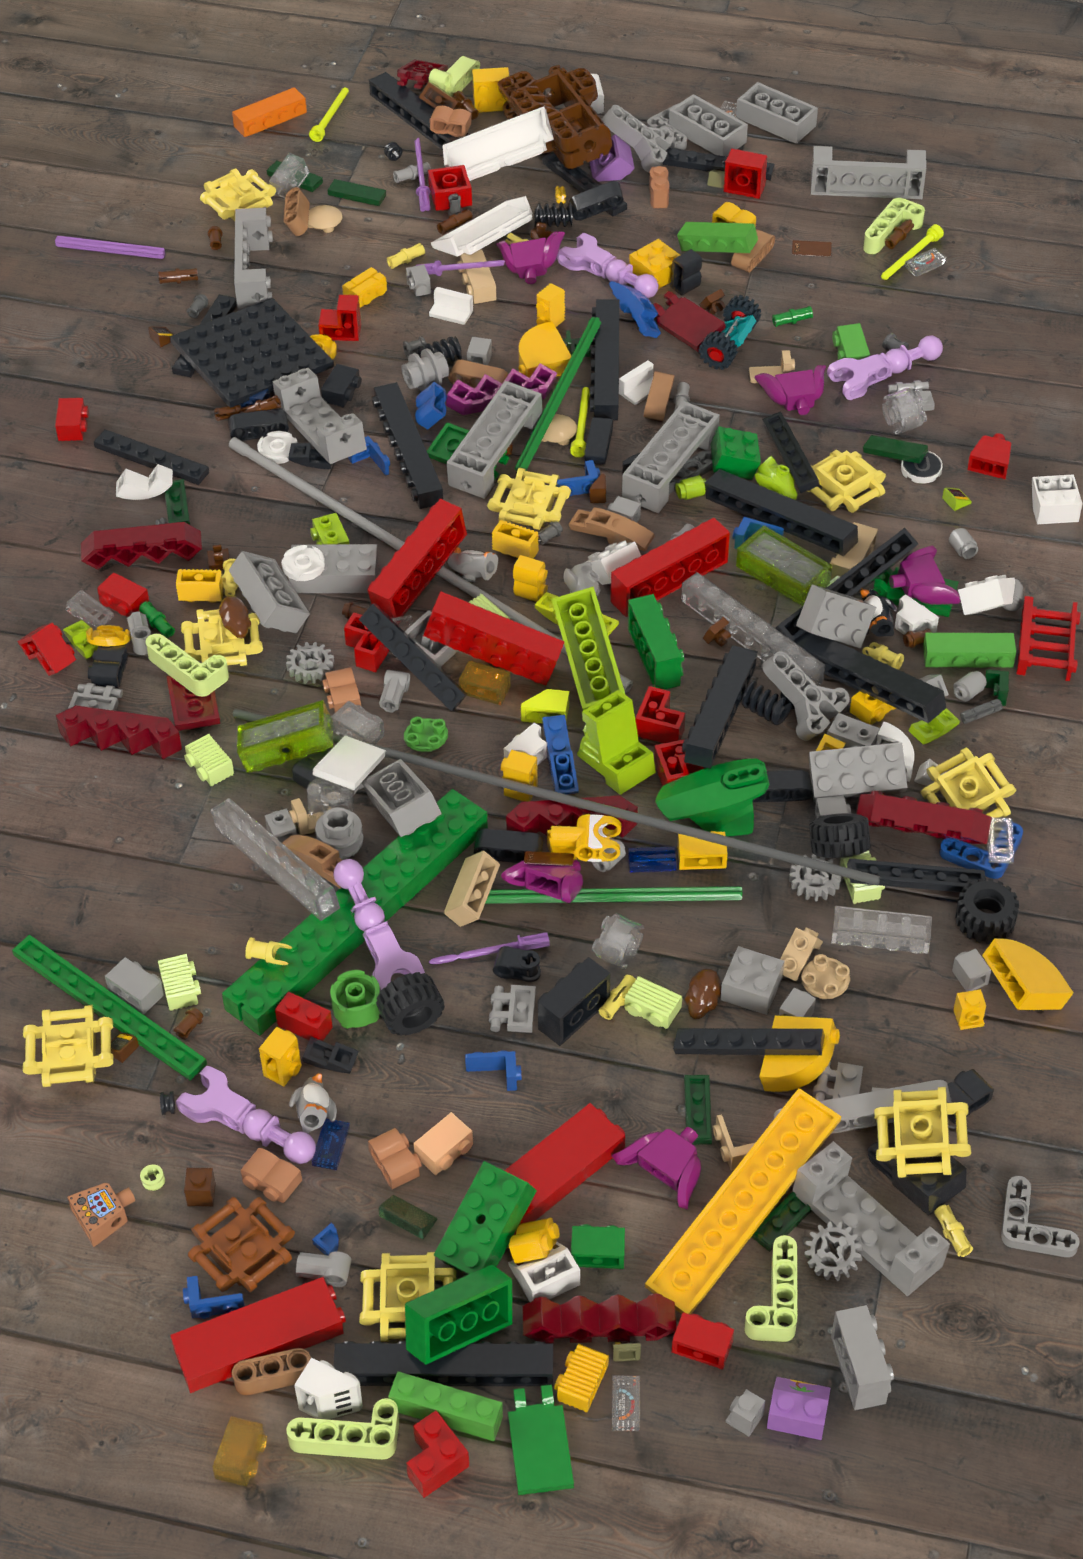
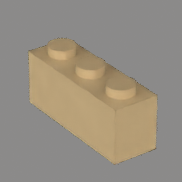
M480 249L471 255L461 254L460 261H457V264L485 262L486 258L483 250ZM489 267L458 270L459 273H462V281L466 285L467 294L473 296L474 304L496 300V284Z
M853 523L858 526V543L844 556L836 553V558L833 557L829 566V570H832L831 579L837 575L841 577L872 553L876 545L878 529Z
M485 851L465 858L444 910V914L460 927L479 920L500 866Z

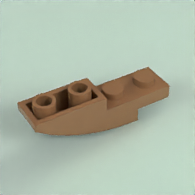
M596 507L591 512L578 509L569 523L570 530L607 537L609 544H618L625 540L627 543L635 542L638 549L642 551L647 550L655 537L653 532L619 514Z
M291 835L275 847L277 853L305 872L309 873L313 870L339 889L342 888L335 882L333 875L335 866L342 861L338 850L322 841L304 835Z

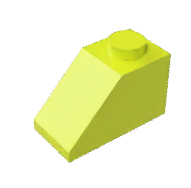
M546 689L521 703V721L543 724V717L565 715L567 721L569 691Z

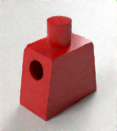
M1000 433L994 434L993 437L982 436L970 453L967 470L1006 479L1011 442L1006 441L1005 436Z

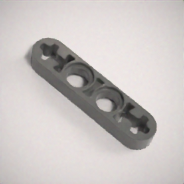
M711 450L702 451L686 461L675 475L680 476L681 479H672L669 482V494L676 491L675 484L679 483L680 480L697 475L702 476L713 470ZM695 467L697 468V470L690 471L688 470V468Z

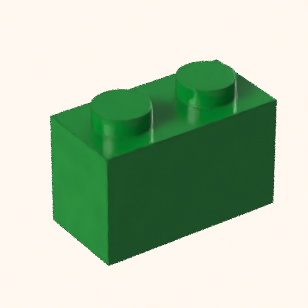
M588 1224L572 1226L571 1255L578 1267L624 1269L625 1228H619L614 1225L592 1227Z

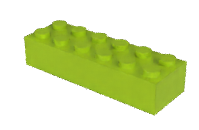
M594 586L551 599L563 641H565V649L583 711L617 690L625 694Z

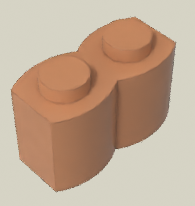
M437 106L430 118L431 131L438 134L448 133L455 137H465L471 125V112L464 109L453 110L447 106Z
M657 166L650 169L649 192L651 194L650 204L653 208H667L669 205V181L666 167Z
M352 668L326 672V680H322L324 692L329 693V696H327L329 709L333 708L335 715L362 709Z
M396 1128L368 1141L369 1152L392 1190L419 1177V1168L422 1166L416 1153L412 1154L408 1149L410 1145L405 1134H400Z
M258 1148L240 1170L242 1181L246 1187L251 1190L263 1191L265 1197L273 1202L285 1203L302 1181L301 1171L285 1160L279 1159L263 1148Z

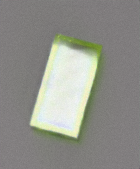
M764 525L737 548L736 567L802 606L806 601L812 584L823 588L830 584L831 564Z
M324 700L238 726L237 753L247 773L260 771L273 765H280L286 761L303 758L309 754L319 751L323 752L333 747V721Z

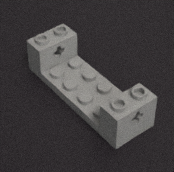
M814 146L811 170V195L923 199L926 176V150H907L906 163L834 161L832 160V147Z
M266 208L235 209L234 285L238 311L272 298V292H268V288H271L270 276H266V269L247 268L250 267V259L247 256L250 255V251L269 250V242H273L272 230H268V227H271V217L267 215Z
M309 368L300 369L296 373L282 376L272 381L274 393L281 401V407L278 409L286 412L287 419L329 464L367 450L361 420L354 413L340 417L321 397L318 378Z
M505 381L448 460V485L485 499L495 485L494 467L523 426L532 430L535 428L542 414V394Z
M683 401L623 473L622 497L641 503V507L659 513L669 501V482L698 447L704 450L711 449L710 443L719 426L720 415Z
M833 1141L797 1170L793 1192L796 1193V1197L805 1205L808 1204L811 1210L827 1225L831 1221L833 1227H837V1224L842 1222L844 1230L850 1226L853 1230L852 1235L858 1234L860 1238L858 1243L862 1244L863 1251L859 1253L908 1297L943 1267L950 1243L931 1226L918 1237L848 1176L852 1157Z

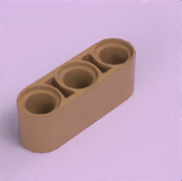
M298 187L292 188L287 192L284 208V223L295 236H300L306 232L310 207L309 200Z
M756 229L758 241L751 252L734 253L731 265L750 273L771 251L775 243V236Z
M457 360L449 373L448 379L453 385L458 379L475 389L485 374L502 384L509 374L501 368L466 360Z
M658 371L654 372L644 410V418L664 421L675 375Z
M298 1348L238 1362L232 1370L236 1391L242 1395H252L295 1385L311 1359L309 1352ZM299 1363L305 1364V1366H303L302 1368L294 1367ZM270 1370H278L275 1374H267ZM243 1376H252L248 1380H240Z

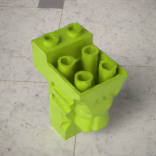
M617 690L582 711V720L586 723L583 729L585 736L581 740L577 756L603 775L609 787L621 795L656 773L653 752L638 741L633 701Z

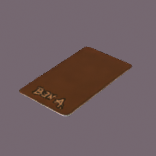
M793 240L792 254L830 257L832 243Z
M526 851L524 863L571 866L573 865L574 854Z

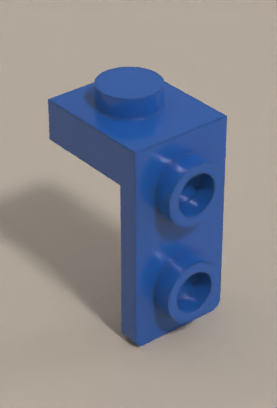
M369 436L365 437L367 450L352 455L348 459L353 464L371 457L385 476L389 475L390 460L386 454L383 455L379 445L373 442Z
M593 460L585 461V476L557 480V487H569L571 489L570 496L590 493V487L600 476V470L595 468Z
M744 517L739 527H735L732 539H735L734 548L743 550L749 537L781 545L784 529Z
M502 1050L492 1053L474 1052L472 1054H465L467 1072L506 1070L507 1091L517 1090V1080H522L521 1065H516L515 1051L508 1052Z
M198 1276L187 1277L188 1288H183L184 1304H189L192 1319H207L213 1315L226 1314L245 1307L242 1293L201 1299Z

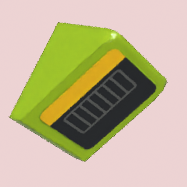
M944 488L942 499L954 511L972 503L960 489Z

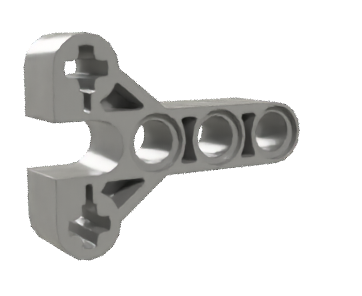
M613 105L602 117L610 131L635 149L645 171L650 173L652 167L660 166L665 160L666 150L674 139V134L669 128L647 127L618 105Z
M777 652L763 663V671L766 676L793 703L798 722L796 733L804 741H809L823 732L831 723L829 720L840 713L849 703L850 697L845 689H830L817 686L785 652Z

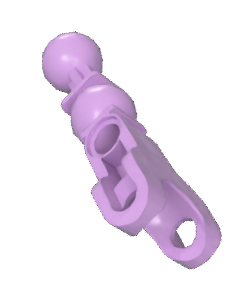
M582 233L576 237L577 248L564 246L559 250L558 262L569 270H586L596 276H602L604 279L607 278L610 282L613 281L624 285L629 283L647 298L653 297L658 292L659 285L653 275L643 274L637 276L633 274V266L631 264H626L623 260L616 259L615 256L598 247L596 238L591 235Z
M932 335L921 339L918 347L907 350L904 345H901L900 349H891L886 354L880 353V355H872L861 360L843 358L829 365L827 376L833 382L846 381L843 385L842 394L846 399L853 400L864 396L870 385L891 377L892 373H901L906 368L910 370L913 360L921 357L927 361L937 359L943 351V345L939 338Z
M345 859L337 863L333 873L335 882L340 887L349 890L355 903L351 912L355 913L354 919L358 928L364 931L363 937L376 964L372 976L377 979L380 991L391 982L393 974L425 973L418 957L400 948L387 921L384 922V911L375 903L376 898L368 899L361 884L364 878L363 867L352 859Z
M206 1066L199 1073L203 1086L208 1089L206 1092L196 1096L184 1092L175 1101L179 1111L197 1123L218 1121L235 1131H239L242 1134L245 1133L251 1140L262 1141V1145L265 1147L273 1141L284 1148L285 1156L292 1163H307L315 1154L316 1144L308 1133L300 1131L290 1134L281 1129L278 1117L272 1116L266 1110L256 1109L253 1103L231 1091L225 1074L213 1067Z

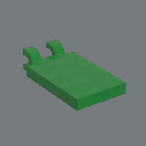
M447 422L428 448L429 458L447 464L469 430ZM507 450L498 461L503 465H506L509 461V457L505 455ZM496 465L494 467V480L499 475V472L495 471Z
M896 567L895 571L890 568L875 580L874 590L880 596L892 600L895 605L899 606L900 598L905 593L902 587L891 588L889 583V577L898 574L899 567ZM943 578L945 585L957 591L958 581ZM912 598L936 615L950 616L953 604H925L916 598Z
M552 1385L541 1386L542 1404L526 1406L525 1389H513L515 1411L508 1412V1421L518 1495L574 1488L563 1405L554 1406Z

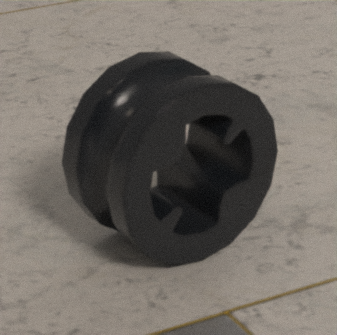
M396 142L388 143L384 149V154L391 161L398 160L403 153L402 148Z
M170 1091L169 1094L160 1092L162 1115H165L166 1112L175 1114L173 1091Z

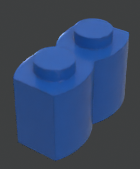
M433 382L416 397V406L418 408L415 412L416 422L426 429L432 427L446 415V390L436 382Z

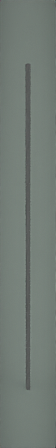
M234 709L233 717L277 729H279L282 723L286 722L240 709ZM290 723V724H292L293 729L302 726V725ZM327 732L312 738L337 744L344 736ZM367 743L386 750L385 757L402 759L403 762L877 886L880 882V876Z

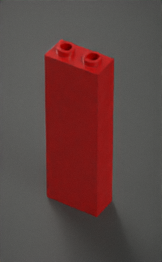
M589 1103L504 1170L528 1182L537 1190L520 1224L536 1221L613 1158V1154L625 1148V1132L619 1125H614L607 1118L603 1110L597 1109Z
M324 1277L171 1334L172 1345L189 1392L198 1391L233 1377V1367L240 1361L292 1349H306L344 1334L342 1323L346 1322V1318L342 1308H336L334 1301L337 1298L333 1286H327Z

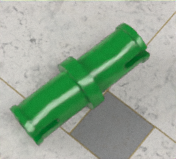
M811 306L796 310L792 308L788 312L772 315L773 325L778 327L788 323L796 324L797 321L813 318V311Z
M150 601L142 603L139 611L146 615L151 627L156 628L166 638L172 637L175 633V628L167 622L165 615L162 612H158Z

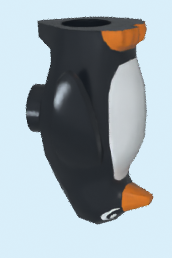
M862 589L860 591L862 600L877 607L866 635L869 634L870 629L874 635L879 637L893 636L892 610L896 612L897 607L892 600L880 596L876 590Z

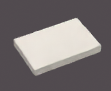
M344 736L313 768V775L355 790L383 760L386 750Z

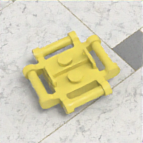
M235 168L223 177L204 183L206 192L201 194L200 200L218 212V216L222 219L231 218L235 221V209L268 208L272 206L271 197L275 195L276 188L271 184L268 185L253 169H250L246 175L241 176ZM251 183H256L259 187L263 189V191H259Z
M835 450L827 458L813 466L811 465L822 486V490L819 487H815L807 492H812L826 504L830 511H835L843 503L849 512L854 513L861 505L885 494V489L880 483L884 481L886 474L881 470L877 471L862 459L861 454L857 451L849 453L846 450L841 453ZM867 488L871 489L869 492L865 493L857 499L852 498L857 494L861 493L862 491L866 490Z
M518 468L515 479L510 478L506 474L499 476L498 486L487 507L491 511L499 512V521L503 520L532 526L533 529L540 530L546 522L560 521L565 500L569 498L571 489L567 486L557 487L559 475L552 474L550 476ZM505 488L511 489L506 502H500ZM555 497H556V498H557V501H556V503H555V506H554L553 510H551L552 505H553L554 500H555Z
M199 609L197 610L198 623L185 621L181 624V632L184 634V651L195 660L202 661V663L213 655H222L227 660V666L236 664L246 666V655L258 654L263 651L258 630L259 618L256 613L248 614L251 620V627L249 628L251 642L250 644H245L244 638L235 637L223 626L219 609L209 611ZM199 633L201 650L194 649L193 634Z
M966 747L960 750V754L938 766L927 768V774L934 783L922 789L920 793L929 803L936 804V802L940 801L935 793L940 790L951 807L968 810L969 808H978L985 811L989 809L990 805L995 803L997 809L986 814L992 817V822L1001 816L1006 817L1011 814L1003 798L1013 795L1016 792V788L1013 784H1009L994 762L995 758L992 753L978 758L977 756L974 757ZM985 767L989 769L997 783L1000 785L1001 789H999V787L996 785V783L994 782L988 771L985 769Z
M87 1005L82 1009L53 1012L50 1009L42 1010L43 1026L26 1025L23 1028V1036L26 1038L23 1073L28 1075L42 1074L43 1087H50L55 1083L86 1080V1083L94 1082L96 1068L108 1067L113 1064V1054H111L113 1020L109 1017H102L98 1021H94L93 1005ZM85 1018V1022L52 1025V1021ZM101 1032V1054L96 1056V1033ZM42 1038V1062L35 1061L36 1039Z
M938 1087V1090L911 1092L894 1090L893 1106L879 1107L874 1110V1118L877 1120L878 1128L876 1159L878 1161L897 1159L898 1178L907 1177L910 1174L943 1173V1175H951L950 1156L967 1157L971 1155L966 1122L968 1104L963 1102L947 1103L946 1087ZM950 1114L956 1115L957 1144H949L948 1115ZM889 1118H894L895 1147L889 1148L888 1139ZM942 1156V1162L906 1164L905 1158Z
M427 1252V1255L390 1256V1253H382L381 1269L364 1270L361 1272L360 1281L363 1283V1304L359 1322L365 1326L380 1323L381 1342H389V1339H406V1328H389V1323L405 1322V1303L434 1291L435 1280L443 1281V1286L456 1280L455 1269L435 1268V1252ZM380 1282V1310L373 1311L374 1283Z

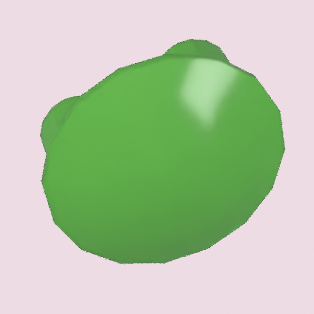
M414 717L410 720V725L404 732V741L407 746L420 752L438 749L445 744L448 738V729L443 719Z

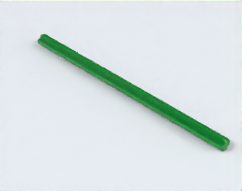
M591 317L514 467L516 473L518 468H524L527 471L601 325L599 317Z
M741 886L581 888V891L570 903L741 900L743 892ZM529 889L490 890L485 904L566 902Z

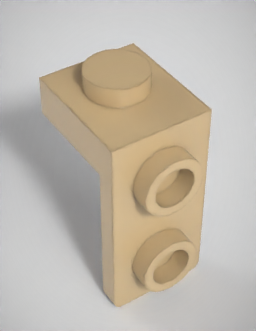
M790 350L782 351L781 366L749 367L750 382L758 383L754 377L760 373H767L775 377L777 374L794 371L795 359H791Z
M300 798L291 800L292 810L289 811V814L300 835L315 832L316 822L324 814V811L327 812L337 806L307 814Z
M798 928L795 929L781 957V960H784V976L794 981L799 979L813 948L819 950L823 941L817 938V932L809 928H805L804 931Z
M722 1114L716 1116V1125L713 1126L714 1137L716 1141L720 1140L722 1159L724 1162L728 1161L732 1171L735 1170L755 1143L734 1147Z

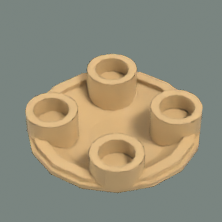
M329 205L311 208L309 210L308 228L321 229L326 233H330L341 222L342 212L338 208Z
M555 414L542 441L554 442L560 445L569 444L570 439L573 438L577 431L575 421L568 416Z
M819 954L804 967L801 974L802 984L806 991L814 997L833 999L842 995L847 990L850 983V970L847 965H844L837 959Z

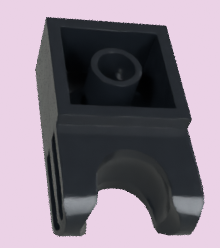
M878 1141L867 1148L870 1162L892 1181L894 1187L928 1216L966 1188L967 1168L953 1156H950L951 1175H943V1173L910 1174L907 1177L898 1178L897 1159L878 1161L876 1159ZM942 1156L905 1158L906 1164L942 1162Z

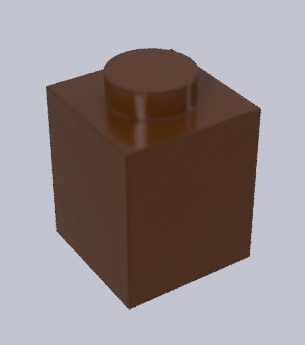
M187 1168L184 1186L187 1206L214 1207L216 1182L213 1168Z

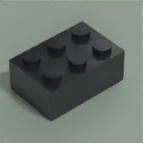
M590 957L586 958L582 963H577L571 973L565 978H560L553 989L543 993L539 998L538 1030L561 1046L598 1013L599 1009L610 997L611 973Z

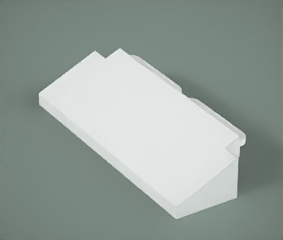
M543 106L443 145L445 167L465 165L469 181L495 172L501 167L510 166L542 154L547 150L545 143L554 140L545 107Z
M526 196L507 200L431 242V245L434 249L457 257L463 253L471 255L533 220V213Z

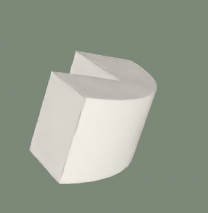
M157 464L149 477L125 469L116 482V496L130 500H143L158 496L172 485L173 470Z
M883 722L877 735L876 745L902 742L906 779L910 782L914 764L913 746L901 730L887 722Z

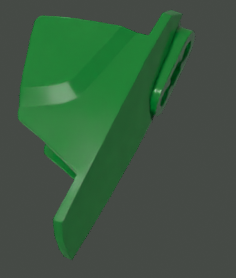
M757 758L742 759L712 766L711 769L699 770L663 785L655 802L661 813L669 821L690 818L704 831L725 832L726 836L751 834L754 828L752 800L765 794L770 785L765 763Z

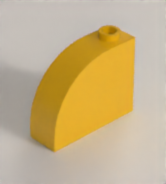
M553 321L531 328L522 336L519 342L518 369L520 373L529 378L540 363L557 372V377L561 376L571 358V354Z
M994 939L982 955L1017 1010H1061L1074 993L1058 969L1046 957L1023 943L1009 939Z
M775 1015L772 1025L773 1029H823L825 1034L822 1055H765L759 1075L764 1091L784 1092L795 1090L809 1084L822 1074L832 1058L835 1044H838L840 1039L839 1029H836L833 1019Z

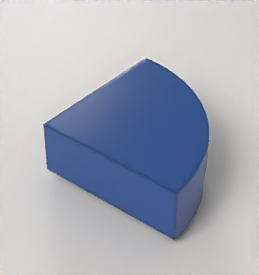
M332 1223L312 1239L313 1244L327 1256L331 1252H337L339 1247L337 1229Z

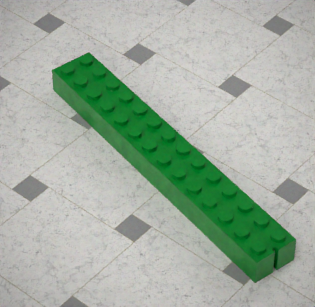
M451 789L437 802L442 813L441 815L437 816L434 821L416 828L409 835L398 836L363 867L364 878L361 884L368 899L375 897V903L383 909L385 915L384 922L390 919L476 840L477 831L488 829L487 811L454 789ZM345 888L337 890L279 942L292 947V949L279 948L275 954V960L285 961L288 965L267 963L266 960L260 959L222 992L225 1010L240 1022L243 1020L245 1026L261 1036L277 1021L275 1009L288 992L303 998L365 941V938L363 937L364 931L360 930L355 923V913L351 912L355 903L349 890Z

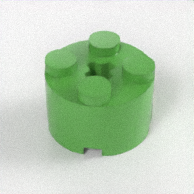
M351 970L339 975L337 981L331 986L330 994L333 1014L341 1023V1026L344 1028H356L376 1022L380 1014L376 1005L377 997L380 994L377 979L374 976L366 975L361 970Z

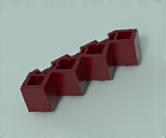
M185 522L93 531L81 542V561L97 570L102 568L111 558L129 567L141 555L159 564L171 552L189 561L202 549L201 531Z
M76 705L56 715L59 732L70 747L91 737L101 751L120 741L131 755L151 745L162 759L182 750L179 731L165 717Z
M871 791L870 794H860L857 809L858 815L868 818L869 826L890 827L904 833H923L938 839L954 838L968 844H987L992 820L991 816L983 814L982 809L969 808L968 810L950 807V804L944 802H936V804L921 802L909 796H904L903 798L884 795L883 792Z
M620 795L581 798L638 813V807ZM552 800L526 801L518 804L506 815V830L536 834L540 831L547 836V830H551V826L577 827V820L582 815H609ZM614 817L621 823V832L618 835L621 838H624L637 825L636 822ZM608 824L605 826L609 830H614L617 828L615 825Z
M657 1293L650 1294L647 1298L637 1303L625 1298L623 1295L617 1294L599 1304L587 1299L585 1296L579 1295L561 1305L542 1296L523 1305V1336L547 1344L554 1343V1338H570V1343L592 1342V1337H608V1342L630 1341V1336H646V1341H657L676 1332L675 1302Z

